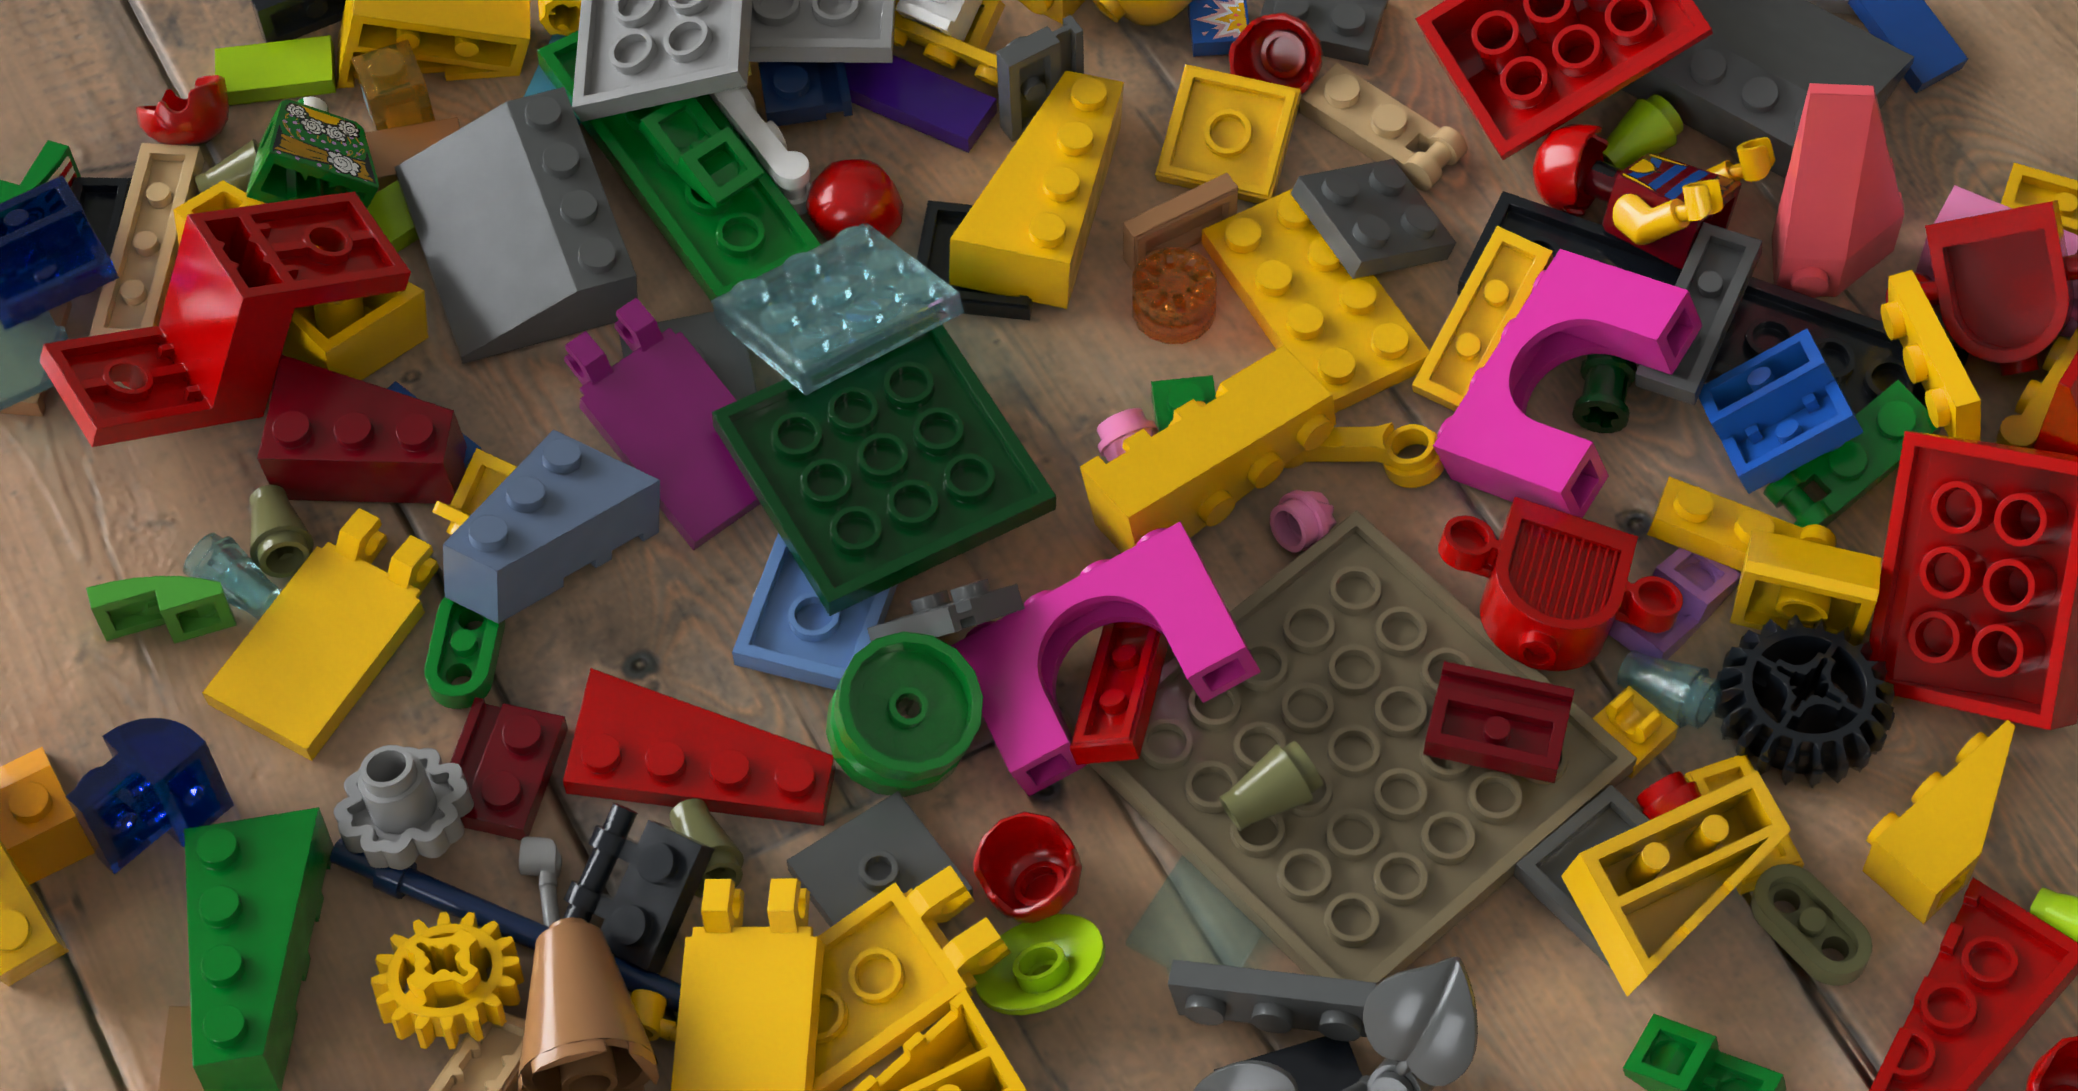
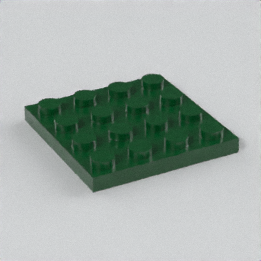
M935 312L712 412L713 427L829 616L1056 510V494Z

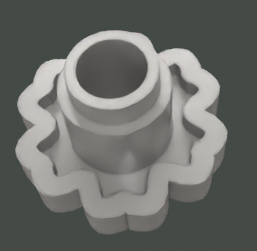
M387 745L369 753L363 760L359 770L345 780L344 789L348 798L343 799L335 806L334 816L338 822L341 838L349 852H364L369 865L373 868L390 867L403 870L410 867L416 861L419 854L427 858H437L447 851L450 844L458 841L464 834V826L460 818L472 810L474 802L459 764H443L440 754L433 748L418 750L413 747Z

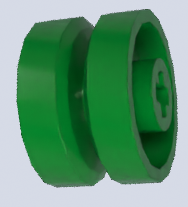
M903 631L876 638L853 656L828 705L826 735L834 759L851 780L876 794L891 796L898 791L902 797H907L932 790L954 772L981 725L983 695L976 673L956 648L932 635Z

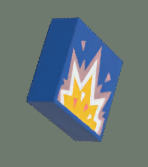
M1192 0L1188 4L1193 57L1229 54L1231 44L1249 24L1246 0Z

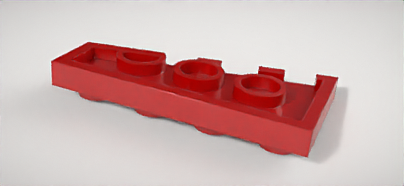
M590 668L563 778V785L566 794L668 807H674L687 799L697 798L705 801L710 812L824 826L836 765L835 759L831 754Z
M1973 877L1964 894L1963 904L1956 919L1950 923L1943 937L1939 954L1928 976L1924 977L1914 997V1005L1903 1027L1899 1028L1869 1091H1977L2078 975V943Z

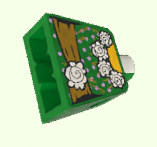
M309 96L303 97L298 101L282 100L259 144L246 197L265 203H274L355 191L368 209L379 189V181L363 127L355 121L329 113L327 104L320 98Z

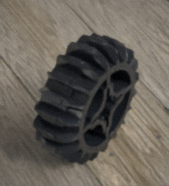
M1797 614L1788 620L1785 630L1770 618L1763 625L1761 634L1748 630L1741 637L1739 647H1731V650L1725 655L1723 669L1718 672L1714 688L1717 696L1714 703L1715 717L1723 719L1720 729L1722 740H1738L1735 752L1739 756L1747 755L1750 757L1755 755L1758 757L1756 768L1760 775L1769 771L1771 767L1782 770L1781 776L1786 786L1789 782L1793 781L1796 773L1804 774L1811 788H1813L1816 784L1820 783L1823 772L1836 783H1839L1847 776L1849 767L1861 772L1868 765L1871 754L1876 755L1878 751L1882 750L1887 738L1885 732L1890 730L1895 717L1894 707L1891 706L1895 692L1894 684L1884 681L1887 675L1886 661H1869L1872 654L1870 641L1853 646L1849 643L1851 637L1849 626L1840 630L1837 634L1826 631V624L1823 619H1820L1813 625V628H1806L1801 623ZM1833 682L1837 684L1843 690V692L1837 689ZM1815 690L1814 695H1811V696L1807 699V697L1809 696V694L1811 693V691ZM1756 697H1758L1759 699L1762 700L1761 706H1760L1759 702L1757 701V698H1756ZM1799 705L1798 709L1793 711V708ZM1762 707L1766 708V709L1769 710L1771 713H1773V715L1775 716L1777 722H1776L1775 720H1773V719L1763 710Z

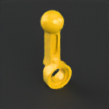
M1393 422L1379 426L1333 427L1329 437L1320 446L1311 451L1304 449L1284 465V468H1295L1305 462L1383 463L1387 477L1394 484L1405 488H1417L1430 484L1445 469L1433 447L1437 440V434L1434 431L1418 424L1404 425L1395 430ZM1419 444L1427 447L1421 455L1415 458L1403 459L1397 456L1402 449L1410 445Z

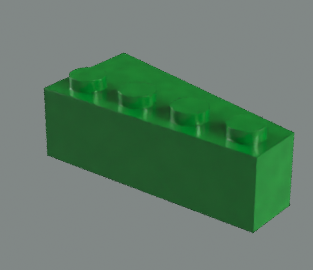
M319 807L184 829L192 1065L204 1091L282 1090L298 1017L295 1007L301 981H306L311 959L308 949L314 922H319L324 900L321 891L326 869L330 870L332 864L330 855L334 845Z

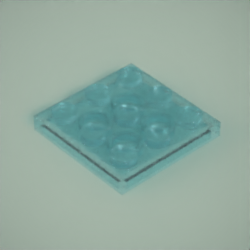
M868 223L846 228L840 231L835 238L808 252L792 255L785 260L784 264L754 279L741 281L731 291L711 300L716 320L805 396L964 313L960 294L957 290Z

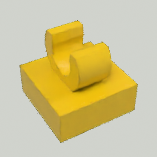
M1629 685L1592 718L1637 758L1633 772L1628 776L1631 779L1675 740L1679 727Z

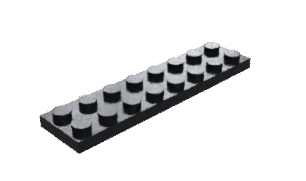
M1502 191L1459 279L1457 295L1460 296L1497 226L1552 250L1553 259L1559 249H1563L1675 286L1682 269L1606 232L1603 225ZM1751 277L1705 381L1706 383L1808 328L1855 415L1897 380L1927 409L1925 402L1926 391L1922 383L1913 384L1909 379L1903 361V346L1899 339H1889L1882 321ZM1953 346L1965 368L1969 353Z

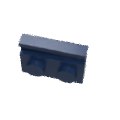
M758 62L767 122L771 120L777 126L827 119L826 114L842 111L844 117L853 116L844 62Z

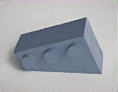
M553 429L444 542L445 598L499 624L564 587V577L589 563L597 568L612 560V550L637 536L642 541H645L659 533L660 480Z

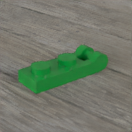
M1899 380L1894 382L1855 415L1863 430L1862 434L1845 442L1838 449L1824 453L1787 473L1782 479L1770 483L1765 488L1763 494L1776 508L1783 505L1796 519L1794 525L1802 528L1811 524L1828 526L1898 468L1905 431L1935 435L1940 433L1941 427H1934L1925 406ZM1813 480L1827 494L1825 498L1816 503L1803 490Z

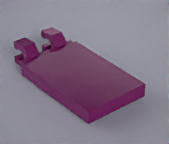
M635 298L616 310V317L619 320L614 325L616 331L632 350L631 354L611 366L604 351L585 331L566 344L565 349L569 354L564 357V361L583 385L579 389L584 395L580 398L579 408L623 463L660 480V509L694 551L761 504L713 427L712 412L737 400L680 331L675 334L671 328L661 333L654 317Z

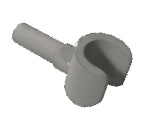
M523 837L519 851V871L521 875L539 876L543 923L549 927L555 921L560 920L556 887L558 886L557 877H559L562 868V857L554 841L550 838Z

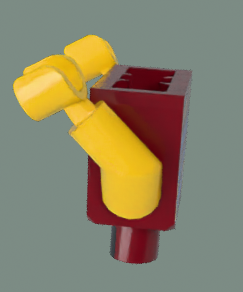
M1761 137L1745 141L1736 147L1740 161L1739 164L1733 165L1729 160H1726L1707 170L1652 153L1645 154L1624 170L1597 160L1589 171L1585 181L1584 192L1608 203L1602 222L1606 232L1675 267L1683 269L1703 222L1728 229L1742 186L1740 180L1744 179L1745 181L1753 182L1764 179L1775 163V155L1771 140L1768 137Z

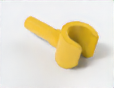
M634 990L631 993V999L649 1041H654L661 1037L667 1041L675 1042L677 1022L664 1019L667 999L654 991Z

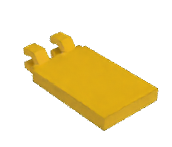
M358 508L340 529L336 545L327 542L323 548L317 546L204 689L202 693L208 705L313 761L424 615V608L421 600L418 598L439 569L438 562L430 558L434 552L432 545L410 535L391 557L388 572H385L372 565L388 542L386 534L378 531L382 526L381 520L371 513Z
M951 865L917 886L914 890L911 888L905 893L901 891L896 882L817 936L825 945L813 1091H838L902 1046L917 1031L922 1032L951 1010L949 1002L963 989H966L970 997L973 996L970 989L978 984L973 976L984 974L1011 953L987 917L953 938L950 942L939 928L937 923L948 922L975 901Z
M797 878L771 879L767 906L770 924L768 927H743L745 892L741 888H735V882L732 879H705L701 906L704 927H693L692 937H685L671 1091H813L825 944L817 936H813V927L808 926L810 891L807 888H801V882Z

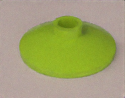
M1056 914L1035 923L1016 925L1000 936L1011 953L984 974L974 975L978 983L975 989L981 1001L988 1008L1002 1014L1029 1015L1057 1007L1084 990L1100 971L1105 958L1103 937L1099 929L1091 921L1071 914Z

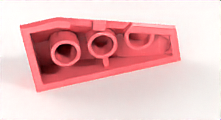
M1809 83L1772 232L1773 280L1775 285L1812 298L1820 296L1836 297L1894 251L1905 214L1901 192L1898 190L1893 159L1889 155L1886 132L1874 86Z

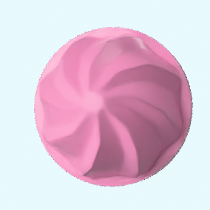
M1141 408L1127 409L1107 418L1096 429L1101 439L1097 446L1101 456L1110 462L1126 452L1122 448L1123 440L1143 428L1151 437L1158 432L1155 422L1147 420Z
M1293 490L1282 496L1279 504L1271 511L1270 526L1273 535L1278 543L1290 552L1306 551L1329 533L1337 523L1332 515L1334 507L1329 505L1328 499L1320 492Z

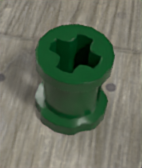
M1607 354L1587 355L1586 359L1582 361L1580 369L1585 382L1582 396L1575 401L1572 415L1574 421L1581 427L1597 433H1614L1625 428L1630 415L1629 408L1625 404L1627 390L1635 380L1636 364Z

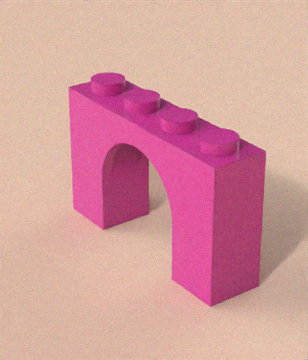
M1559 249L1548 268L1541 271L1533 284L1532 293L1516 318H1512L1504 327L1500 342L1485 366L1479 368L1473 375L1469 390L1456 411L1442 423L1438 431L1437 440L1433 447L1450 479L1513 502L1514 497H1518L1583 518L1609 477L1607 470L1592 441L1539 423L1526 416L1529 398L1536 385L1549 371L1572 358L1589 354L1612 355L1673 375L1703 327L1689 291Z
M1181 522L1169 528H1159L1147 533L1138 541L1136 546L1112 559H1102L1088 565L1081 572L1080 576L1054 590L1041 591L1028 598L1023 604L1025 609L1008 614L997 621L981 623L972 628L964 639L951 645L959 651L974 669L983 695L982 715L1010 774L1029 797L1087 766L1086 764L1076 765L1070 751L1073 736L1058 706L1056 681L1060 666L1068 651L1079 639L1092 630L1115 622H1136L1156 629L1166 637L1187 680L1203 703L1261 672L1197 548Z

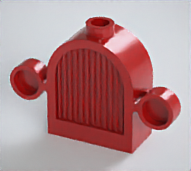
M2058 200L1926 225L1935 280L1933 281L1929 276L1920 272H1914L1933 310H1935L1937 305H1940L1943 322L1954 341L1966 352L1977 358L1999 363L2001 376L2038 370L2037 354L2050 346L2062 334L2070 320L2074 305L2072 280L2078 279V250L2074 255H2068ZM1888 288L1885 295L1886 303H1888Z
M1514 497L1498 540L1487 523L1473 516L1461 515L1453 517L1446 523L1438 544L1439 555L1446 564L1454 569L1487 578L1480 603V618L1485 632L1491 641L1507 656L1533 669L1567 671L1588 664L1601 652L1614 620L1636 626L1647 632H1665L1673 627L1683 605V597L1680 590L1664 578L1647 576L1640 578L1635 583L1628 581L1638 536L1518 497Z

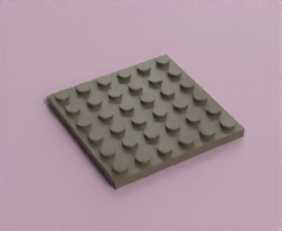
M1356 510L1230 611L1261 670L1260 673L1203 703L1187 680L1177 658L1174 656L1163 665L1140 758L1089 764L1306 975L1374 982L1378 985L1385 978L1404 971L1514 875L1516 863L1610 785L1616 787L1633 772L1637 758L1573 701L1555 784L1423 755L1427 730L1444 661L1539 682L1552 683L1537 669L1530 668L1502 652L1488 637L1481 620ZM1296 741L1317 769L1323 781V787L1312 793L1313 801L1253 823L1242 831L1238 830L1225 812L1219 797L1229 791L1276 744L1283 748Z

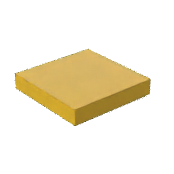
M1185 64L1157 165L1156 180L1194 189L1228 173L1238 186L1239 200L1259 204L1275 197L1301 100V90Z

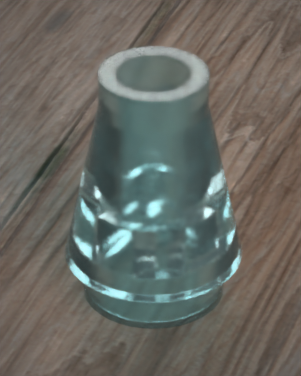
M214 532L206 535L191 550L183 566V572L188 577L221 582L229 604L248 612L257 620L262 617L282 591L266 577L231 536L222 538Z
M1632 650L1626 656L1617 677L1618 686L1626 688L1628 685L1631 686L1676 723L1679 728H1683L1687 724L1697 729L1701 728L1711 716L1716 696L1720 694L1721 690L1720 681L1709 676L1708 668L1647 656L1636 650Z

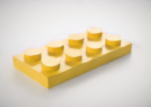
M1292 189L1202 229L1201 244L1275 349L1284 345L1333 394L1335 413L1417 375L1430 351L1374 275L1352 279L1291 195Z

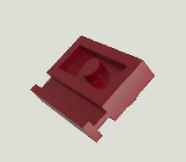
M1444 661L1427 730L1423 755L1555 784L1575 689Z
M474 698L450 763H456L461 766L474 802L472 810L460 818L464 828L521 841L523 837H529L568 731L565 716L505 703L498 707L486 704L482 698Z

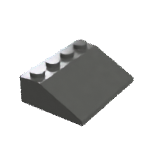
M1693 0L1712 28L1713 34L1621 90L1637 99L1646 100L1653 94L1663 97L1677 111L1683 124L1737 152L1736 147L1745 141L1768 137L1771 140L1775 155V163L1770 171L1786 179L1809 83L1874 86L1879 108L1881 109L1913 64L1914 56L1806 0Z
M564 87L506 101L395 167L397 180L462 364L615 323L619 320L616 317V310L631 300L638 299L637 275Z

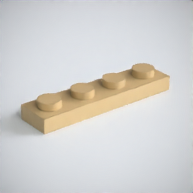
M141 143L89 336L159 326L179 249L173 209L196 196L198 187L195 176L202 173L205 161L200 146Z

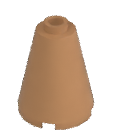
M571 917L555 921L538 936L535 944L518 1074L519 1091H645L644 1085L650 1079L656 1085L659 1080L656 1055L603 931L596 925L590 924L581 918Z

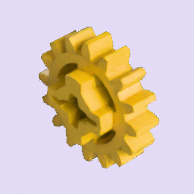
M440 912L437 926L430 928L420 919L413 921L415 935L409 939L397 934L390 937L394 955H377L375 961L379 974L371 977V985L381 1020L384 1024L393 1023L396 1036L400 1040H404L416 1031L420 1048L428 1049L436 1037H444L448 1049H456L459 1035L467 1032L474 1040L479 1042L484 1039L483 1024L489 1021L492 1024L503 1026L507 1022L503 1005L516 1006L521 1001L517 985L524 982V974L512 936L502 938L499 924L494 920L479 929L475 913L468 912L462 918L460 924H452L448 913ZM491 966V974L488 979L486 969ZM408 983L409 991L405 994V987Z

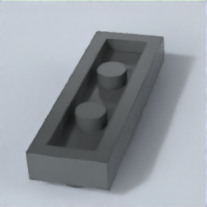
M1703 222L1675 286L1689 291L1703 327L1673 375L1639 364L1635 373V386L1692 405L1696 404L1760 259L1763 240Z
M1174 959L1168 980V987L1178 1014L1184 1015L1196 1023L1219 1025L1224 1020L1251 1023L1255 1027L1270 1033H1286L1292 1028L1318 1031L1328 1038L1345 1042L1355 1041L1359 1037H1367L1363 1022V1010L1367 997L1377 986V983Z

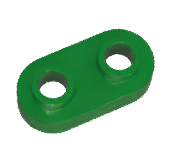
M445 597L442 599L438 607L424 667L429 691L436 702L447 708L464 709L472 706L475 697L484 699L488 695L493 684L505 629V620L498 624ZM470 622H483L477 629H464ZM458 677H470V680L463 684H451Z

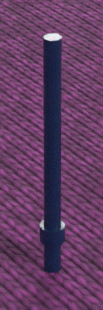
M342 838L336 842L330 855L331 863L373 880L374 889L397 899H402L405 895L410 896L460 919L468 912L475 913L478 926L481 928L494 920L499 924L502 937L512 936L514 942L534 951L538 936L549 928L417 870L416 862L403 870L390 867L373 868L369 865L364 852H349ZM613 955L629 992L632 993L637 989L657 992L667 999L666 1008L678 1012L680 983L657 973L646 971Z

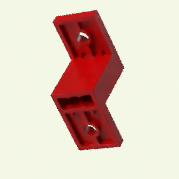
M355 191L188 214L159 326L43 344L40 364L91 447L260 418L265 413L295 308L405 291L411 271ZM114 382H121L124 386L130 389L122 388L116 385Z

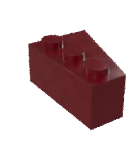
M281 355L257 459L269 485L282 487L287 493L288 500L436 504L437 501L445 504H451L466 471L464 459L467 445L454 410Z

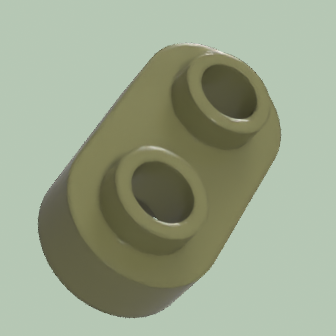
M1782 864L1773 866L1762 873L1757 880L1751 899L1752 913L1758 924L1815 980L1833 986L1846 985L1857 980L1863 974L1872 953V939L1867 928L1806 869L1796 865ZM1777 901H1787L1795 907L1796 911L1792 913L1782 912L1776 908L1774 903ZM1827 948L1836 949L1843 955L1844 960H1830L1823 954L1822 950Z

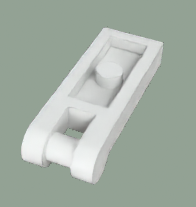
M746 86L709 94L799 215L805 214L807 212L805 205L811 186L809 183L811 173L808 158L801 152L787 151V144L780 129L773 121L770 120L765 123L757 113L754 99Z

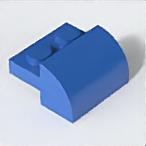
M1808 328L1704 384L1699 395V400L1705 413L1722 441L1735 472L1748 494L1769 483L1782 479L1787 473L1824 453L1838 449L1845 442L1863 433L1849 401Z

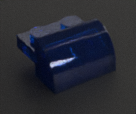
M63 175L0 203V322L5 331L25 321L33 320L42 313L81 295L89 294L98 287L119 278L111 258L91 228L81 204Z
M163 718L134 720L122 724L103 735L102 737L113 758L105 765L87 772L81 778L77 787L65 796L98 859L114 875L165 832L182 847H185L184 829L211 825L234 806L206 741L186 725Z

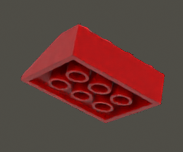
M1445 0L1415 18L1433 54L1502 160L1507 159L1713 34L1712 28L1693 0Z
M1915 431L1904 432L1880 574L1879 594L1874 609L1869 638L1872 650L1869 661H1886L1887 675L1884 681L1894 684L1895 696L2006 721L2009 720L2046 730H2054L2077 724L2078 456Z

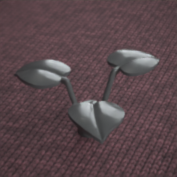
M1450 957L1428 966L1398 972L1385 978L1372 990L1364 1005V1028L1374 1050L1385 1057V1059L1371 1076L1364 1075L1357 1083L1341 1091H1432L1435 1086L1448 1085L1465 1073L1473 1061L1476 1052L1478 1020L1472 985L1460 957ZM1247 1060L1235 1062L1215 1070L1206 1076L1193 1091H1298V1086L1293 1076L1281 1067L1265 1061Z

